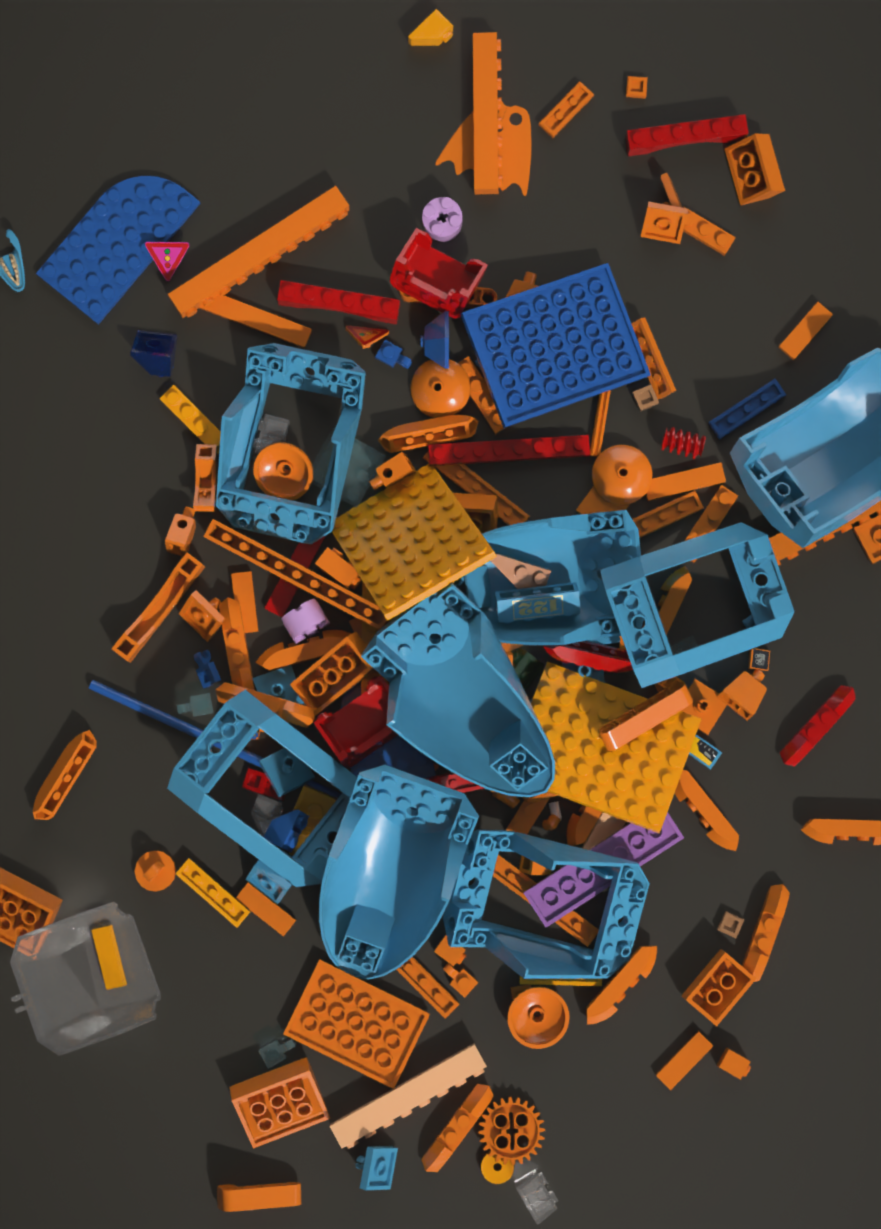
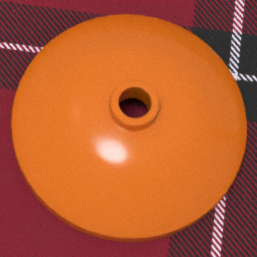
M450 359L449 369L443 368L432 360L423 363L416 370L411 382V395L415 405L421 412L433 418L459 413L467 404L471 391L468 374L460 364ZM441 384V390L436 391L435 385Z
M285 442L273 443L266 446L255 459L254 477L259 488L266 495L295 500L303 496L310 488L313 480V467L308 456L297 446ZM284 465H288L290 470L285 469Z
M615 445L607 448L597 457L592 468V482L595 490L604 500L616 505H629L640 500L649 490L652 482V467L648 458L637 448L629 445ZM620 470H626L627 475L621 476Z
M531 987L520 992L511 1002L507 1015L508 1026L514 1038L524 1046L535 1049L547 1048L557 1043L567 1031L569 1010L564 999L554 990L546 987ZM539 1011L541 1014L539 1017H534V1012Z

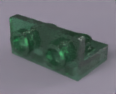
M519 648L513 653V667L526 692L544 664L529 652Z

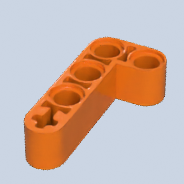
M300 1182L240 1187L232 1184L217 1186V1207L225 1212L301 1205Z

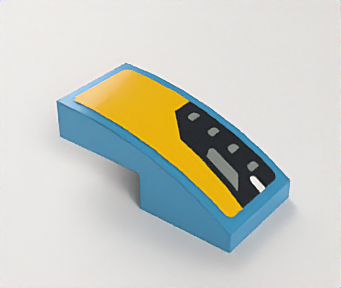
M695 735L689 755L711 770L722 752L698 735Z

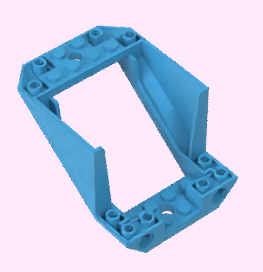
M275 343L249 347L247 349L245 386L222 415L216 507L234 528L310 545L333 531L363 405L366 372L353 360ZM305 368H312L315 375H309ZM270 383L342 398L341 416L331 438L334 446L325 483L317 498V506L244 490ZM270 514H277L280 520H274Z
M742 522L600 570L606 594L641 688L783 637L795 612L768 535ZM729 548L755 626L673 655L646 576ZM764 574L767 576L768 581L766 585L759 586L756 583L757 575ZM636 617L644 618L645 626L642 629L634 626L633 621Z
M244 690L223 705L173 769L167 789L292 885L303 887L322 884L328 856L333 843L329 842V836L331 833L338 832L357 777L248 691ZM259 728L343 792L292 857L276 847L208 794ZM215 743H221L222 746L221 751L218 753L212 752V746Z
M477 829L471 835L450 901L444 911L443 921L448 945L450 947H485L524 979L609 978L630 959L650 883L640 865L634 861L515 831ZM499 851L516 852L549 870H554L556 865H572L590 870L605 879H612L594 949L482 920ZM475 878L474 883L468 886L469 881ZM624 916L622 922L618 923V920Z

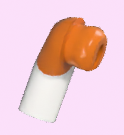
M558 801L549 803L551 815L542 822V827L546 831L556 829L562 819Z

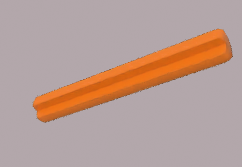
M611 390L599 394L590 447V456L598 457L601 454Z

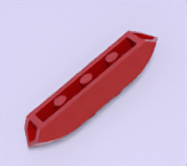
M580 641L566 645H543L548 654L564 663H574L578 666L592 667L609 673L633 670L628 653L624 649L590 641Z
M840 685L780 751L784 764L795 767L839 720L856 699L853 687Z

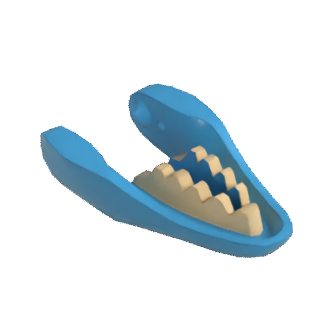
M8 229L5 235L10 239L14 249L9 254L0 257V276L13 290L20 292L25 287L21 248L16 235Z

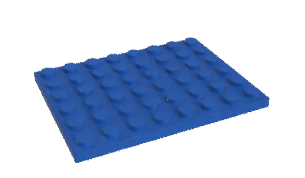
M608 263L460 314L503 428L651 375Z

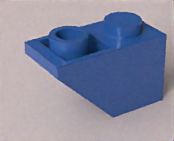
M296 809L273 819L264 838L291 853L298 843L299 835L307 825L309 815Z

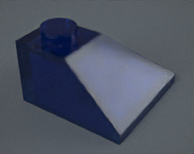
M137 330L130 356L150 375L171 377L175 360L177 334Z

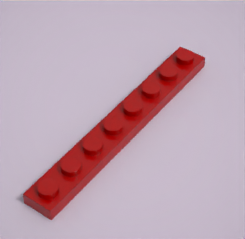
M589 435L428 445L429 466L590 456Z

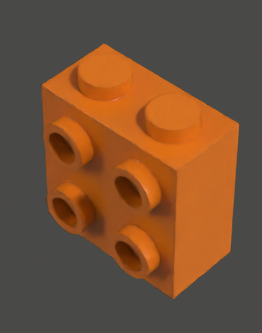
M327 547L316 561V567L343 588L349 591L351 589L355 590L361 583V578L350 560L346 562L341 552L335 548L330 550Z

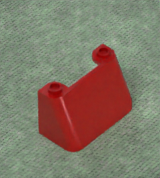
M416 228L395 261L390 276V283L397 290L442 313L449 311V317L460 318V314L465 311L488 264L479 259H470L465 265L432 248L430 235Z
M381 675L371 678L367 682V691L334 714L323 712L313 722L337 758L347 769L353 767L398 735L386 725L389 686Z

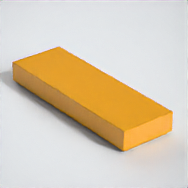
M108 925L92 929L106 990L127 985L113 926Z

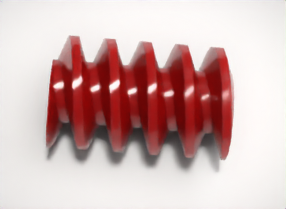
M666 427L661 450L664 451L669 446V453H672L676 448L677 455H680L683 450L685 457L691 452L692 458L695 460L698 455L700 457L702 455L706 436L703 435L699 440L697 433L691 438L690 431H687L683 436L682 429H679L675 434L674 427H671L669 432Z

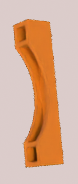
M187 552L176 565L158 594L136 621L123 633L112 647V650L131 663L205 566Z

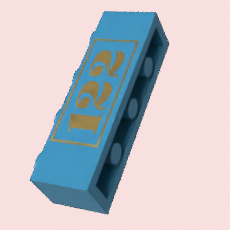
M576 582L495 591L496 615L499 623H512L518 620L531 621L536 618L550 619L554 616H573L580 613V596Z

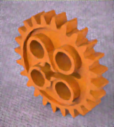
M509 1097L508 1103H505L504 1099L501 1098L500 1105L493 1102V1110L488 1107L486 1108L489 1113L488 1116L481 1115L485 1119V1123L480 1122L478 1124L483 1127V1130L478 1131V1134H483L484 1138L480 1139L479 1142H486L483 1150L490 1149L491 1151L488 1156L491 1157L495 1154L496 1162L503 1158V1165H506L508 1160H510L512 1166L515 1165V1160L523 1164V1157L530 1161V1153L537 1155L534 1148L542 1147L538 1140L545 1139L543 1136H540V1132L545 1131V1129L539 1128V1125L544 1120H537L540 1112H532L535 1108L534 1105L527 1108V1100L520 1104V1098H517L515 1103H513L512 1098ZM510 1112L513 1114L512 1127L517 1130V1133L513 1134L514 1150L510 1149L511 1136L506 1133V1129H510ZM519 1114L525 1115L527 1119L524 1126H519L516 1123V1117ZM498 1115H503L506 1118V1124L503 1127H498L495 1123ZM521 1135L526 1136L528 1140L525 1147H519L517 1144V1139ZM500 1136H504L507 1139V1145L504 1148H499L496 1144V1140Z

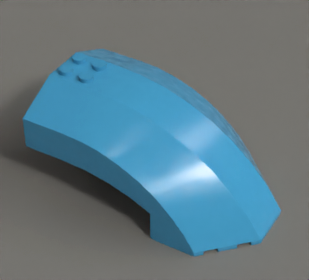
M876 348L848 363L835 381L801 404L740 437L730 451V455L749 497L773 527L802 548L851 521L881 500L880 348Z

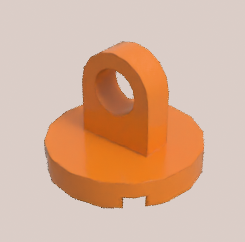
M155 850L147 852L136 863V880L146 890L155 892L164 890L175 879V862L165 852Z

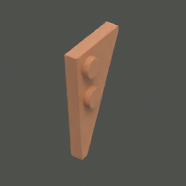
M496 552L497 557L490 560L517 589L546 586L551 570Z

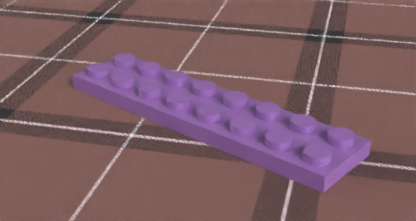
M667 812L660 833L629 823L589 850L634 861L642 866L684 837ZM564 865L523 893L544 926L548 927L610 887L612 879H605L584 868Z

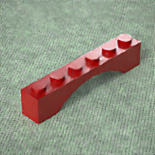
M746 114L627 130L625 141L627 155L635 156L692 143L738 142L747 138L749 132Z
M283 280L280 281L277 298L278 304L282 306L332 310L391 324H397L400 310V300Z

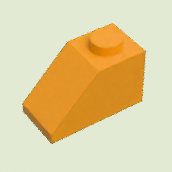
M436 9L408 36V43L411 46H439L443 41L446 43L453 36V25Z

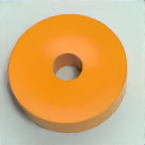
M487 1152L481 1161V1171L484 1178L494 1184L508 1181L514 1172V1166L511 1165L510 1160L507 1161L506 1165H503V1158L496 1162V1155L494 1154L489 1157V1152ZM500 1163L501 1169L495 1170L493 1168L494 1164Z

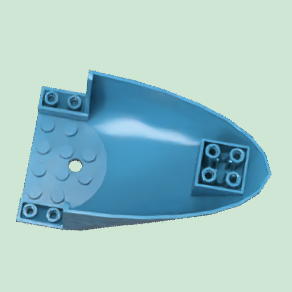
M627 510L541 519L517 523L482 533L494 552L551 570L546 586L576 582L580 596V613L573 616L561 615L550 619L536 618L531 621L518 620L512 623H499L496 615L495 591L517 588L491 561L453 582L490 620L501 643L566 645L600 637L621 636L605 591L600 570L641 556L639 530ZM636 617L633 621L634 626L641 629L644 618Z
M451 583L403 611L376 632L361 654V657L389 682L386 723L388 727L439 765L485 789L518 797H533L547 793L555 780V759L549 739L490 620L466 595ZM439 634L441 637L439 639H432L430 635Z
M387 765L359 772L350 801L328 856L319 899V923L322 941L328 956L337 968L359 979L369 980L382 977L400 968L416 954L430 937L450 901L467 845L479 818V815L464 793Z

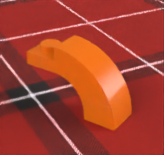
M196 444V481L193 509L194 511L214 512L218 477L217 445Z

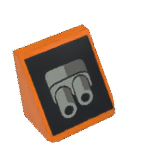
M756 648L750 649L748 669L768 671L770 651Z

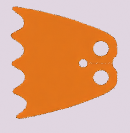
M502 102V110H499L498 117L503 119V130L498 132V136H502V149H498V156H502V168H499V175H502L503 188L500 189L504 191L511 184L516 183L520 186L523 195L526 196L531 164L530 117L526 109L516 105L508 107ZM474 110L454 133L435 164L439 165L447 160L452 161L455 166L456 175L461 174L467 169L474 170ZM513 113H518L522 116V122L519 125L511 124L509 119Z

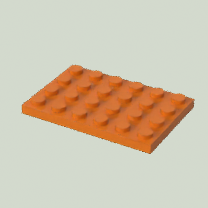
M319 959L283 1034L394 1089L430 1013Z

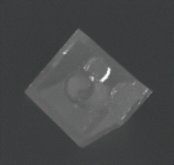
M535 1169L516 1180L515 1187L538 1225L558 1209L556 1205L558 1199L553 1190L549 1192L545 1184L548 1182L543 1173L538 1174Z

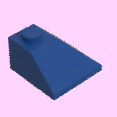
M444 311L425 326V335H421V347H425V356L445 369H449V311Z

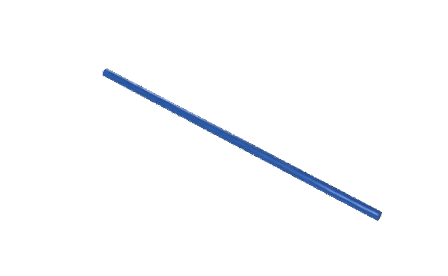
M92 680L89 685L90 690L195 738H198L204 731L95 680ZM215 743L213 745L219 749L222 748L221 743ZM243 749L237 756L262 768L259 761L264 758ZM313 780L306 783V785L336 798H339L342 794Z

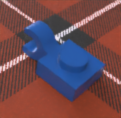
M384 340L375 356L377 360L392 368L397 363L409 369L412 364L410 358L401 355L402 348L387 340Z
M205 650L202 653L198 652L194 655V660L199 666L196 672L203 689L221 681L214 662L210 663L211 654L209 650Z

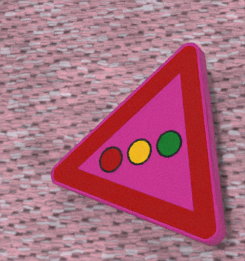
M188 242L145 243V247L166 281H170L189 248Z

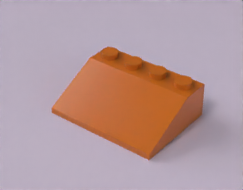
M0 868V942L34 959L63 900Z
M307 1057L230 1086L232 1103L253 1148L330 1119Z

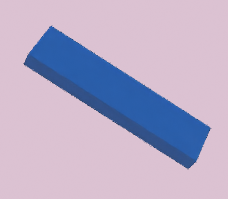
M773 379L711 420L708 424L720 440L785 397L786 393L777 380Z

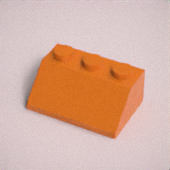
M755 133L725 148L740 205L768 199L785 191L769 134Z
M453 493L481 533L497 529V495Z
M720 949L681 997L715 1026H718L756 978L725 951Z

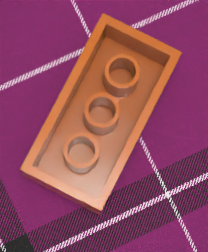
M356 631L344 638L290 684L306 706L313 708L314 716L326 710L374 670L361 657L367 645Z

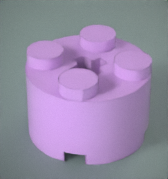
M439 197L431 200L423 209L422 221L424 231L437 241L447 242L454 239L462 227V211L459 205L449 197ZM439 217L446 218V222L439 221Z
M315 599L301 604V607L291 610L281 618L295 644L304 640L306 635L310 638L319 632L317 628L322 629L330 624V621Z

